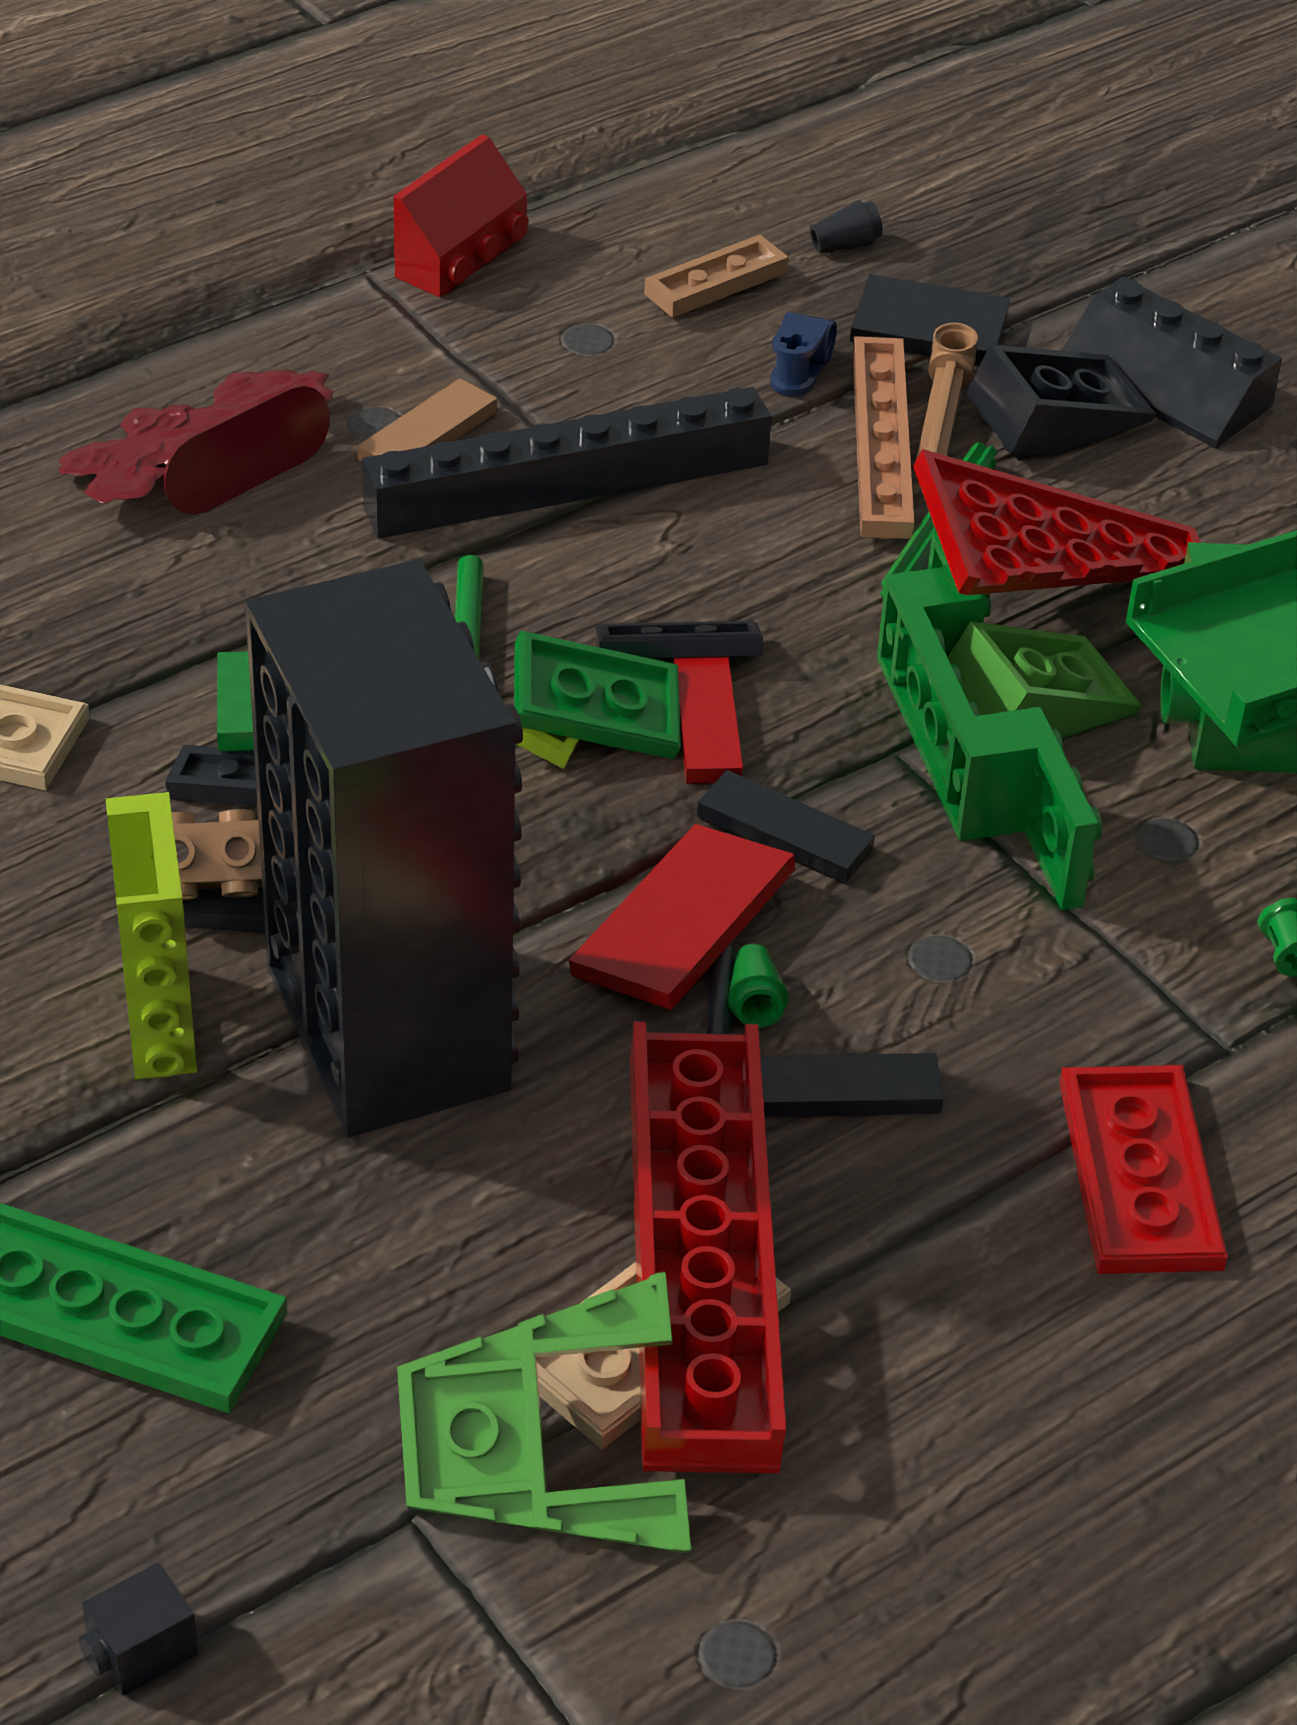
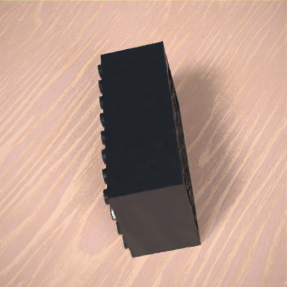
M420 559L245 600L267 969L347 1138L511 1091L512 1064L517 1063L519 1059L516 1041L512 1034V1022L519 1019V1008L513 992V979L518 978L520 975L519 962L513 947V934L520 932V918L514 903V889L521 886L520 869L514 855V842L520 841L522 837L520 819L515 809V794L522 791L521 772L515 759V746L523 741V728L517 709L513 704L505 705L498 693L497 680L491 665L488 662L481 663L474 652L473 639L467 624L464 621L457 622L451 613L449 597L444 585L441 582H433Z

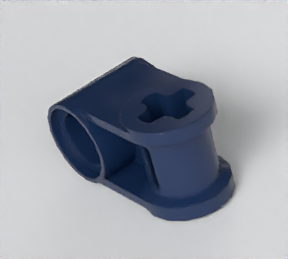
M787 312L784 315L781 326L772 340V350L776 354V366L770 377V385L773 390L783 395L798 396L806 394L813 389L825 364L829 363L832 357L837 335L836 321Z

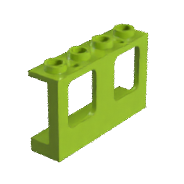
M169 792L105 798L135 1080L197 1073L183 900Z

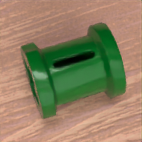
M1284 898L1265 907L1258 917L1257 924L1265 938L1271 940L1275 949L1273 960L1277 970L1285 976L1296 977L1297 899Z

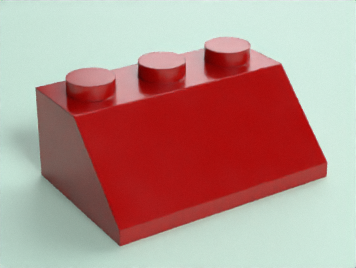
M481 134L393 196L395 278L441 298L527 234L529 224L527 193L490 137Z

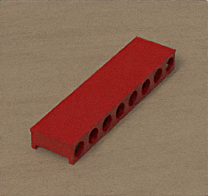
M633 1022L630 1054L636 1280L639 1283L649 1279L651 1275L666 1272L673 1342L672 1345L639 1348L642 1470L650 1472L780 1474L786 1434L758 1025L746 1024L744 1035L648 1033L646 1032V1022Z

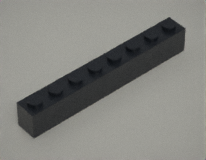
M753 386L733 388L726 392L699 397H684L677 401L655 405L635 406L631 409L600 415H586L582 418L551 424L542 423L533 427L507 432H493L480 437L458 441L438 442L430 446L403 451H388L381 455L362 458L363 508L379 539L768 465L772 415Z

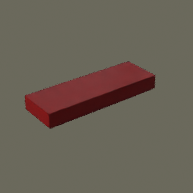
M674 658V664L678 665L680 736L686 784L715 783L726 770L742 776L743 764L729 658Z

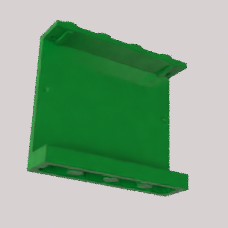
M1297 530L1133 579L1126 623L1236 747L1297 727Z

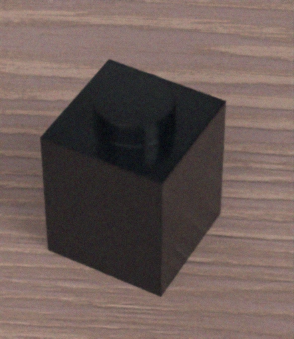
M159 1562L82 1602L86 1633L78 1637L82 1653L88 1665L97 1676L105 1672L108 1673L121 1695L199 1654L195 1613Z

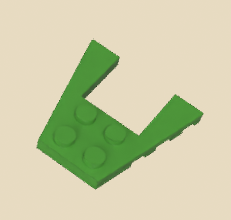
M666 1272L656 1273L649 1276L647 1280L616 1291L612 1289L584 1299L583 1303L547 1316L542 1314L518 1323L516 1327L483 1339L478 1337L398 1366L407 1507L409 1509L674 1552L692 1553L685 1479L547 1492L536 1358L672 1345Z

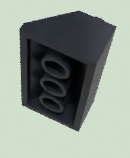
M1121 277L1093 296L1061 350L1109 355L1156 413V418L1215 449L1273 406L1282 363V357L1264 349L1260 344L1248 341L1223 328L1217 322L1209 321L1183 308L1179 303L1168 300L1144 288L1140 283Z

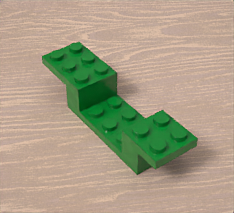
M932 532L928 569L886 575L877 650L878 663L958 840L966 841L1024 832L1061 911L1081 908L1084 906L1087 883L1092 882L1094 879V862L1092 858L1094 844L1102 836V822L1096 806L1089 805L1083 793L1080 773L1075 766L1070 767L1063 753L1061 735L1056 728L1051 729L1041 707L979 715L976 703L973 700H967L962 689L960 670L957 664H950L947 657L971 621L983 623L984 617L990 616L991 598L990 594L965 595L958 593L937 532Z

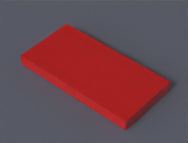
M695 824L568 960L571 976L672 1010L796 870L794 854Z
M1183 1065L1062 1067L1059 1083L1097 1274L1225 1271L1228 1258Z

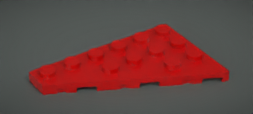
M922 449L913 465L958 593L979 595L1133 581V579L1184 564L1188 542L1201 543L1194 527Z

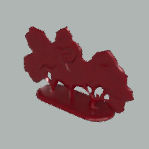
M289 369L270 370L261 373L234 372L228 375L214 390L213 397L215 400L212 406L195 409L188 404L170 405L162 410H155L151 407L134 408L126 415L119 426L128 433L127 437L105 442H92L67 452L59 460V463L62 464L59 468V473L77 476L96 474V477L88 485L84 494L100 503H109L115 499L129 500L141 498L152 490L155 481L164 477V491L168 500L181 513L195 515L209 511L300 465L317 453L326 439L330 426V409L327 402L332 399L334 391L323 385L330 375L314 370L298 374ZM167 464L166 468H157V466Z

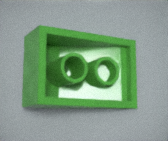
M971 621L947 657L950 664H957L961 673L964 694L968 701L973 700L976 703L979 715L1041 707L1051 729L1056 728L1061 738L1135 715L1142 707L1140 702L1085 636Z

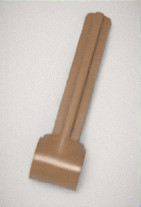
M947 323L939 326L934 331L932 354L928 368L933 384L916 459L922 449L948 456L961 390L970 385L974 379L978 336L976 331L968 325Z

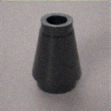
M856 200L818 221V223L810 225L809 228L811 240L817 252L872 245L874 239L880 238L883 235L881 217L872 201L862 203L860 200Z

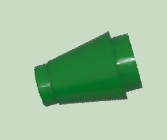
M748 944L740 948L735 955L728 998L729 1008L744 1025L756 1024L758 1028L771 1026L781 1018L788 1005V991L770 957L769 951L762 945Z

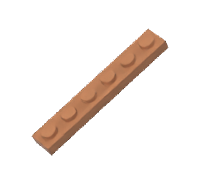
M854 337L853 370L860 537H875L885 540L893 538L910 539L914 530V509L903 339Z

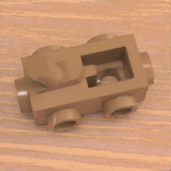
M245 809L219 812V822L195 823V814L172 812L175 843L183 844L189 849L186 860L178 863L182 900L198 898V890L222 889V896L230 898L258 895V887H262L259 823L258 820H255L254 811Z

